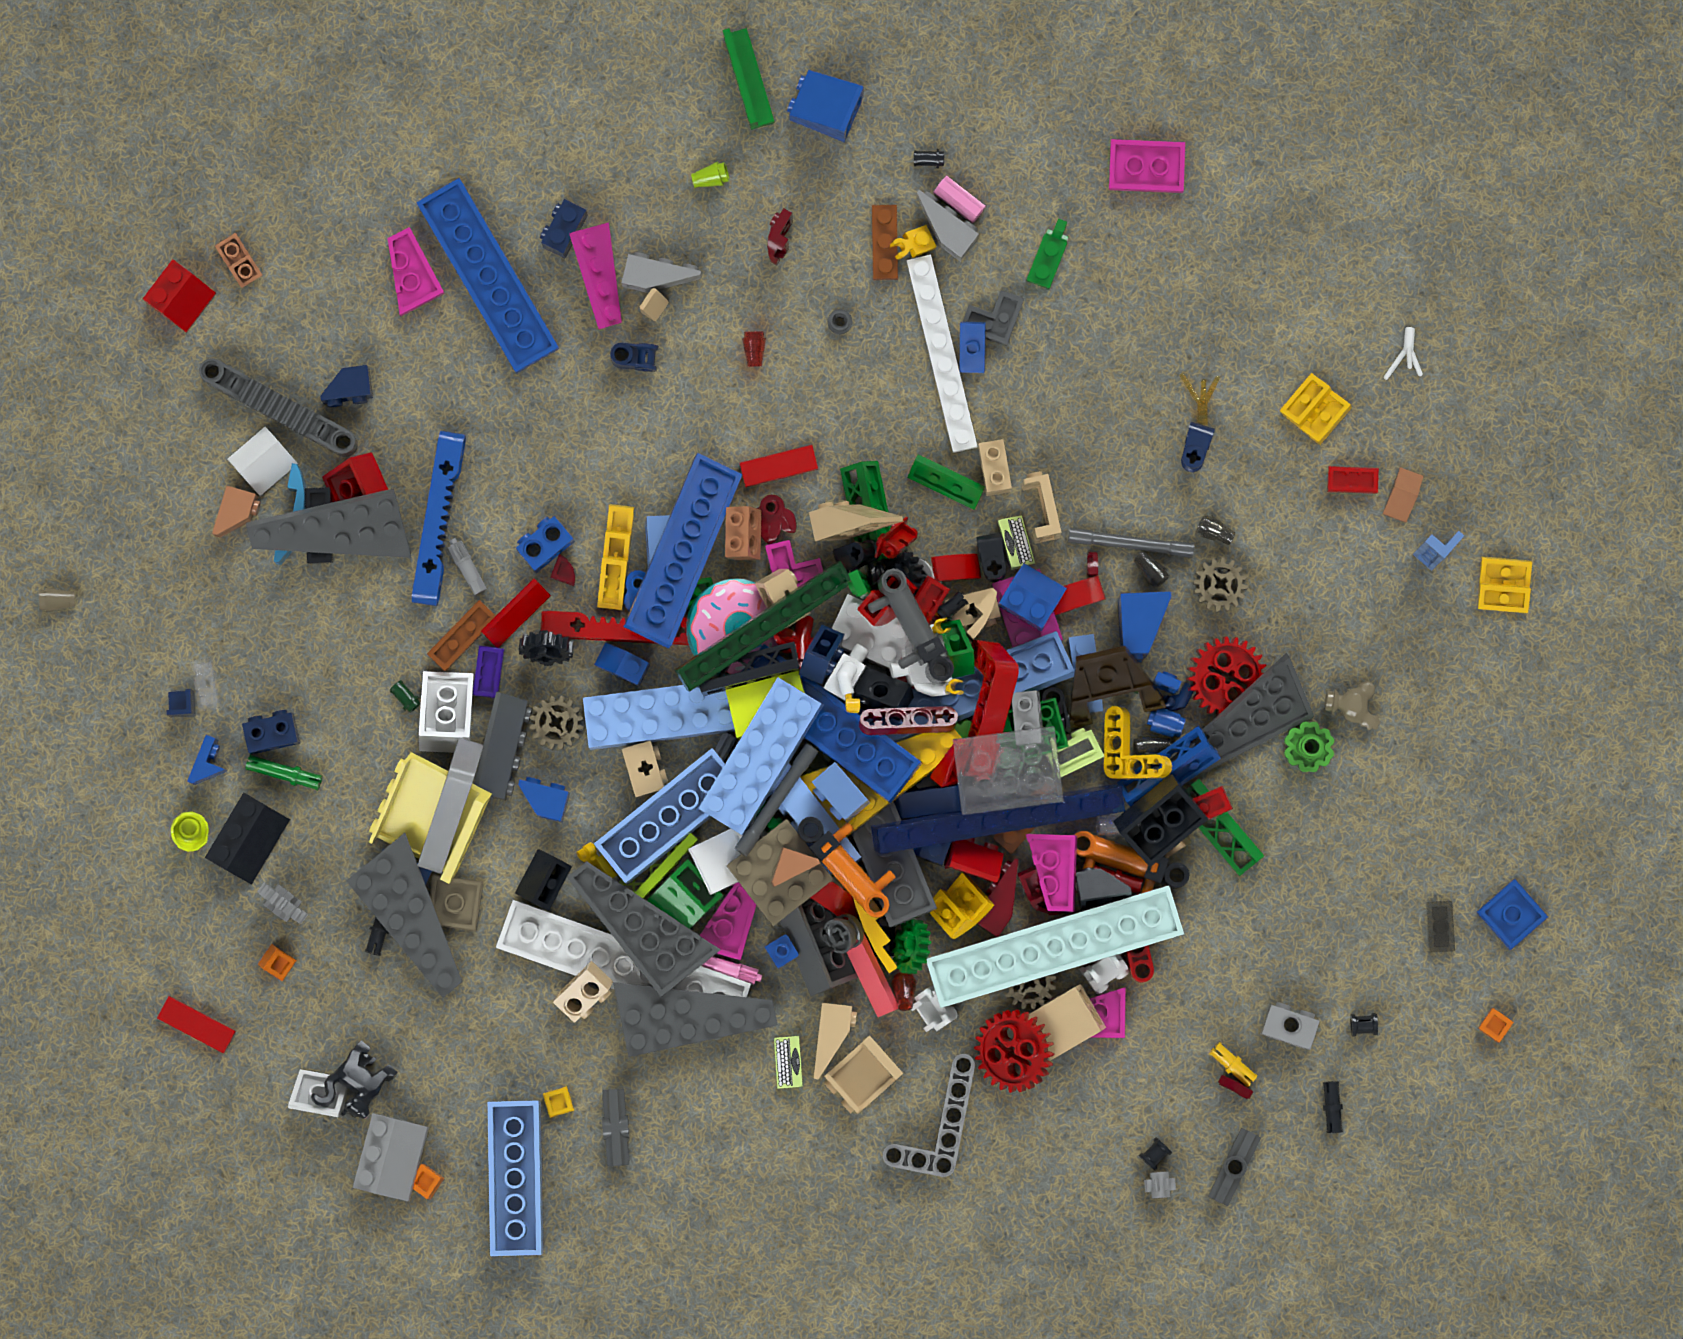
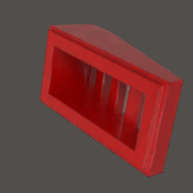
M968 739L953 743L932 772L930 778L941 787L960 783L975 741Z

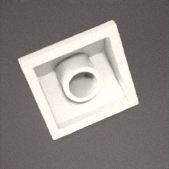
M266 427L261 429L228 458L229 462L259 496H262L291 470L292 463L298 464Z
M300 1069L288 1108L342 1117L340 1114L345 1106L348 1088L339 1082L335 1083L336 1096L333 1103L329 1106H318L312 1101L311 1095L313 1093L320 1097L326 1095L324 1082L329 1075Z

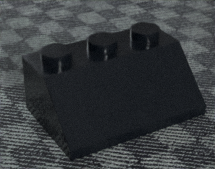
M1171 773L1116 818L1113 823L1122 837L1151 867L1209 818Z
M243 792L205 858L252 885L291 819Z

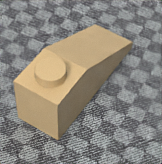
M822 1003L814 1079L819 1080L849 1034L850 1027H855L857 1012H852V1006Z

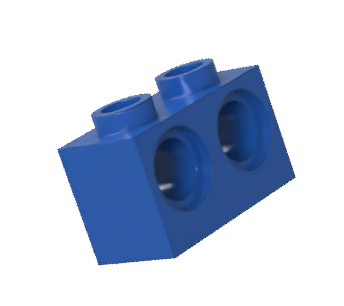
M555 516L551 519L549 517L543 519L537 525L538 530L532 535L529 533L525 534L517 542L519 544L516 547L517 551L536 574L575 542ZM549 530H559L560 537L556 541L548 540L547 533ZM532 545L541 547V552L536 557H530L527 554L528 548Z

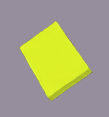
M799 671L726 690L738 740L743 736L777 678L804 692Z

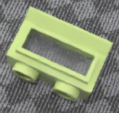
M1082 728L1070 734L1072 739L1068 740L1069 747L1046 754L1058 780L1105 757L1092 730L1086 732Z

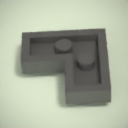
M1001 290L993 313L969 305L963 322H986V339L1007 346L1024 298Z

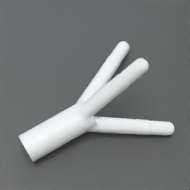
M1405 328L1404 348L1384 375L1385 380L1391 376L1406 354L1407 368L1412 369L1413 362L1418 376L1423 375L1413 350L1415 328Z

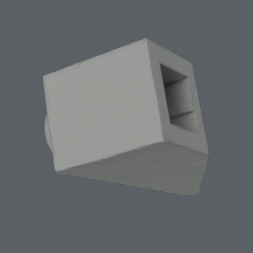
M918 190L917 199L940 247L961 262L978 240L979 233L976 232L978 229L969 221L962 222L956 217L958 214L948 206L943 208L937 203L938 199L930 192L926 191L923 193Z
M635 252V255L628 254L621 283L624 288L648 293L653 288L660 290L699 280L702 278V273L697 270L698 267L695 265L683 264L682 267L673 265L674 261L659 258V261L649 259L647 254Z

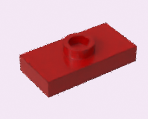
M1328 466L1327 492L1378 494L1379 468Z
M927 575L914 598L929 624L950 589Z

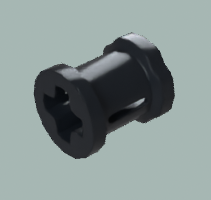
M1372 1013L1369 1016L1350 1014L1351 1036L1356 1037L1357 1034L1364 1033L1378 1035L1377 1014Z
M1157 1137L1153 1139L1154 1143L1145 1153L1138 1155L1154 1171L1157 1170V1165L1166 1155L1172 1154V1151Z

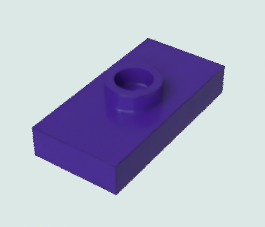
M479 645L473 696L495 698L496 692H499L505 649Z

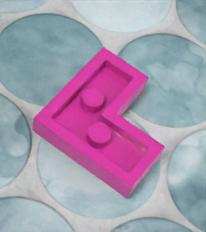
M790 540L765 546L771 572L773 573L778 569H789L797 578V587L823 571L820 558L795 564Z

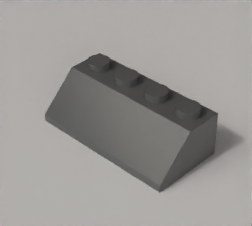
M496 692L474 785L492 793V798L506 801L507 795L512 796L515 782L511 781L513 771L517 772L519 769L521 757H518L517 753L519 747H524L527 733L523 732L525 722H530L532 708H529V702Z
M811 898L781 920L785 934L789 937L799 954L795 959L810 997L858 978L847 953L839 954L834 952L835 949L832 946L828 947L824 939L826 934L825 924L838 916Z

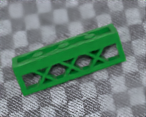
M730 28L722 30L751 130L775 123L747 28L731 32Z
M861 461L840 468L846 501H849V505H856L855 500L859 495L862 497V505L889 513L878 461ZM856 470L858 478L855 485L851 482L850 472ZM892 526L854 537V540L860 543L871 539L877 541L882 533L886 534ZM882 553L879 559L874 562L890 559Z
M1200 779L1186 789L1188 793L1193 791L1197 796L1209 792ZM1225 812L1215 817V828H1207L1201 825L1198 829L1240 877L1262 859L1264 855L1229 813ZM1219 822L1225 829H1218ZM1208 831H1215L1214 838ZM1218 832H1228L1232 836V847H1221L1217 842ZM1235 841L1241 848H1235ZM1225 850H1230V851H1231V858H1230V856L1225 852ZM1234 851L1245 852L1251 861L1240 869L1234 862Z

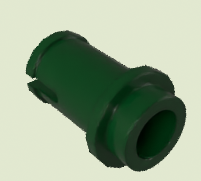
M402 680L394 684L389 690L404 706V711L407 710L411 713L421 704L419 696H414Z

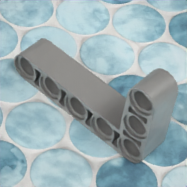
M459 737L419 858L418 867L442 874L483 749L482 744Z
M960 1054L953 1059L935 1151L890 1144L882 1153V1158L888 1166L940 1177H947L954 1172L975 1069V1062L970 1055ZM960 1058H966L970 1062V1069L965 1073L959 1072L956 1068V1062ZM955 1083H961L965 1086L966 1092L963 1097L957 1098L952 1095L951 1088ZM950 1108H956L960 1111L961 1117L958 1122L951 1123L947 1120L946 1113ZM946 1133H952L956 1138V1143L951 1148H946L942 1145L941 1138ZM891 1148H897L901 1152V1158L896 1163H891L887 1160L886 1154ZM916 1153H922L926 1158V1163L921 1168H916L912 1165L911 1159ZM941 1158H947L951 1163V1168L946 1173H941L937 1170L936 1164Z

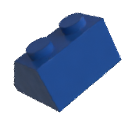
M1023 563L1001 598L998 607L1035 629L1042 631L1067 588Z

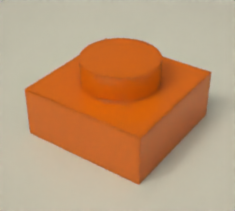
M1491 1008L1477 1029L1497 1043H1500L1514 1022L1496 1009Z
M421 1164L417 1170L413 1189L426 1199L431 1200L444 1178L427 1165Z

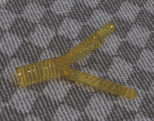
M1181 373L1180 378L1197 403L1198 424L1208 425L1207 403L1220 377L1216 376L1207 394L1206 380L1202 379L1199 398L1185 374Z

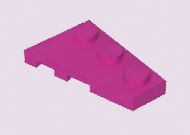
M410 227L387 238L400 316L445 294Z
M739 882L734 884L700 934L702 938L721 949L717 954L737 960L742 958L757 906Z

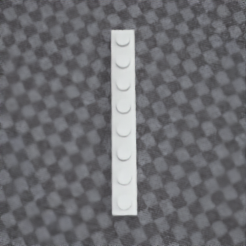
M927 255L907 260L952 451L956 453L977 448L932 257Z

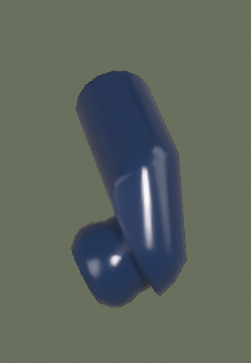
M1184 683L1179 694L1165 695L1166 708L1164 709L1173 712L1186 708L1194 692L1188 691V688L1192 685Z

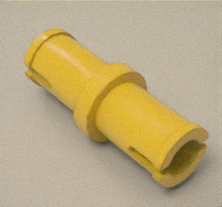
M1218 1042L1215 1045L1216 1047H1213L1209 1052V1055H1212L1221 1063L1228 1074L1232 1073L1246 1087H1249L1251 1081L1254 1082L1258 1075L1244 1065L1238 1055L1235 1057L1221 1042Z

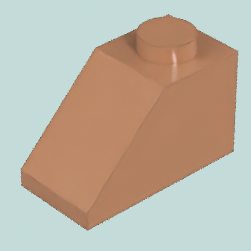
M226 486L212 534L221 538L245 525L246 522H250L253 515L257 516L261 502L257 501L258 496L255 493Z

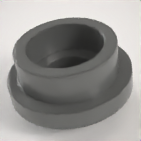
M835 310L828 317V327L835 334H845L852 327V317L845 310ZM836 319H844V325L837 326L835 324Z

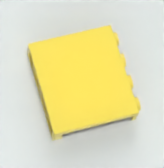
M411 752L405 760L401 758L394 772L398 773L397 777L390 781L386 789L389 796L387 799H383L377 811L381 813L379 819L375 818L369 829V832L372 833L369 843L372 844L376 838H379L391 844L403 833H406L414 857L419 859L448 771ZM474 784L471 785L440 879L448 884L455 877L492 795V793Z

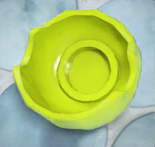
M193 811L183 812L173 820L171 837L179 849L187 852L198 851L208 841L209 826L202 815Z

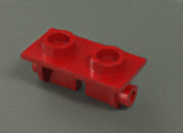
M905 517L903 522L892 525L886 534L882 533L876 541V546L878 547L875 554L876 558L882 553L887 558H895L905 549V546L908 547L917 539V530L906 525L908 517Z

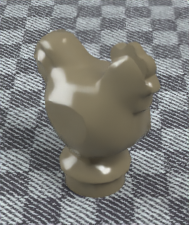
M1364 681L1357 688H1352L1343 695H1339L1337 690L1327 691L1325 711L1335 713L1339 709L1345 720L1358 723L1361 727H1366L1368 731L1377 729L1378 725L1381 724L1378 715H1372L1368 712V700L1375 693V686L1372 682Z

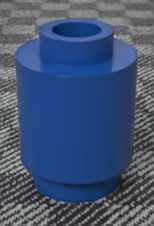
M1162 708L1150 712L1147 724L1151 725L1150 731L1171 738L1173 736L1180 738L1186 719L1180 717L1181 714Z

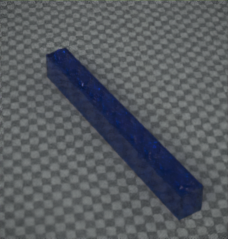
M1111 784L871 826L874 851L883 854L1125 812L1122 786Z

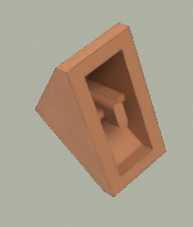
M1400 467L1383 514L1406 523L1418 497L1423 476Z
M782 848L771 884L775 887L820 864L817 858Z

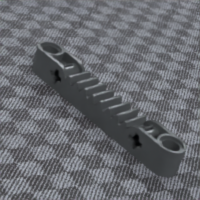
M210 358L201 363L199 374L209 386L339 456L349 457L356 452L358 447L357 440L349 430L310 411L306 407L258 383L217 359ZM210 368H219L217 377H207ZM341 438H349L350 445L347 448H338V442Z

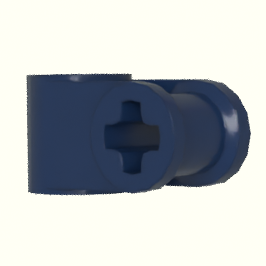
M617 343L611 348V362L615 367L621 369L656 372L655 354L659 346L647 343ZM624 350L629 356L625 361H618L614 355L617 351ZM646 353H648L647 362H645Z
M1194 422L1190 423L1181 458L1184 470L1194 473L1202 468L1215 428ZM1192 454L1196 455L1197 461L1194 464L1189 463V458Z

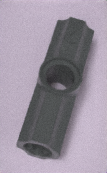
M602 1090L604 1108L602 1129L603 1139L606 1140L607 1167L629 1165L627 1139L629 1138L628 1115H626L625 1090Z
M1243 1128L1240 1129L1227 1158L1223 1161L1222 1168L1208 1197L1226 1206L1229 1205L1242 1176L1246 1173L1247 1166L1261 1137ZM1232 1160H1238L1241 1164V1170L1237 1174H1231L1228 1170V1164Z

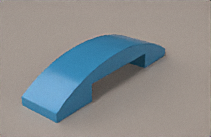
M292 463L287 488L290 491L297 492L294 512L305 509L306 486L300 467ZM275 550L273 561L278 565H282L292 551Z

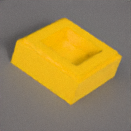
M567 1086L543 1093L550 1118L574 1111Z

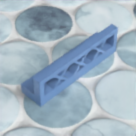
M1458 531L1444 545L1431 534L1413 555L1432 571L1452 551L1464 535Z

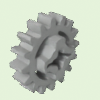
M264 882L258 889V894L266 899L263 905L284 921L288 922L292 918L294 921L302 924L308 916L299 907L302 901L279 884L274 889Z

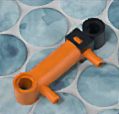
M806 817L798 826V833L801 839L807 843H813L809 848L869 916L881 918L886 915L889 910V900L882 890L896 878L892 871L889 870L875 883L839 843L854 830L849 823L844 824L832 835L829 831L824 834V827L817 818ZM809 823H814L818 826V833L814 837H808L804 834V827ZM880 898L883 900L884 908L880 912H873L869 908L872 899Z
M1080 831L1074 834L1077 836V839L1084 837L1090 843L1089 849L1086 851H1081L1077 848L1076 856L1086 858L1083 869L1094 868L1095 862L1142 877L1145 879L1141 894L1152 891L1155 883L1160 884L1162 879L1167 886L1173 889L1183 887L1189 880V870L1182 863L1176 862L1167 865L1169 859L1162 857L1149 867L1132 847L1096 836L1088 831ZM1172 869H1178L1182 872L1183 879L1181 882L1175 883L1170 879L1169 874Z

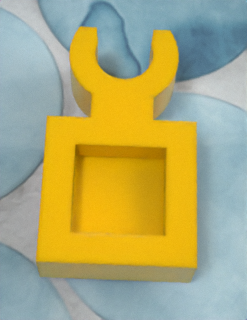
M927 225L905 232L902 235L903 239L897 238L890 244V247L899 246L902 252L895 256L896 259L904 258L909 251L912 258L937 247Z
M592 842L584 845L582 849L576 852L581 861L589 862L611 878L617 876L603 855H597L596 847Z

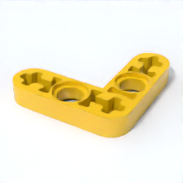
M1112 706L1107 709L1104 722V772L1106 776L1119 780L1166 778L1172 771L1171 760L1167 756L1130 755V713L1126 708ZM1120 715V719L1115 721V716ZM1114 728H1121V732L1114 731ZM1116 736H1119L1121 739V746L1118 749L1113 747V740ZM1120 754V757H1113V755ZM1139 760L1142 763V770L1136 774L1133 767L1135 762ZM1160 763L1162 764V768H1160V769H1158V770H1157V769H1151V765H1150V764H1152V765H1159ZM1119 765V770L1114 771V766Z

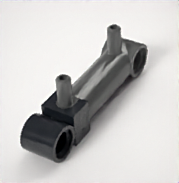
M898 569L887 570L878 580L879 591L885 596L868 604L869 611L874 613L889 604L914 648L912 650L913 653L898 660L901 669H905L916 662L920 666L927 663L925 668L927 679L934 684L944 683L954 673L952 661L945 656H941L946 650L939 637H935L909 589L905 574ZM887 577H894L898 581L896 589L888 587L886 583ZM935 664L943 665L945 668L944 676L935 674Z

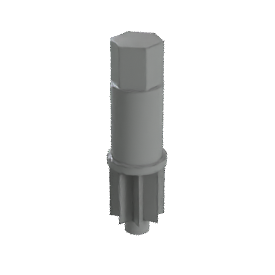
M456 538L450 540L449 543L451 545L448 547V550L474 596L484 592L487 588L463 542H457Z

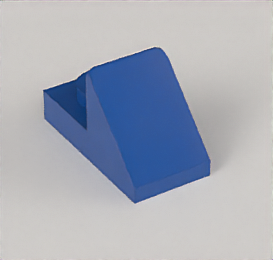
M208 735L205 736L187 782L197 785L227 772V770L210 764V760H215L218 755L220 746L217 743L219 740Z

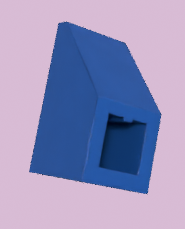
M526 777V781L519 779L518 785L536 815L563 823L570 795L568 791H565L566 786L551 783L550 787L540 785L541 780Z

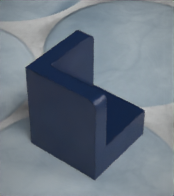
M185 689V691L168 692L169 710H166L167 716L170 718L196 716L195 691Z

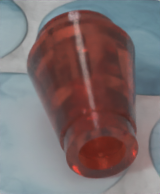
M764 331L744 332L742 342L747 367L762 366L766 344Z
M900 972L892 980L898 1009L901 1011H909L913 1008L917 984L913 974Z

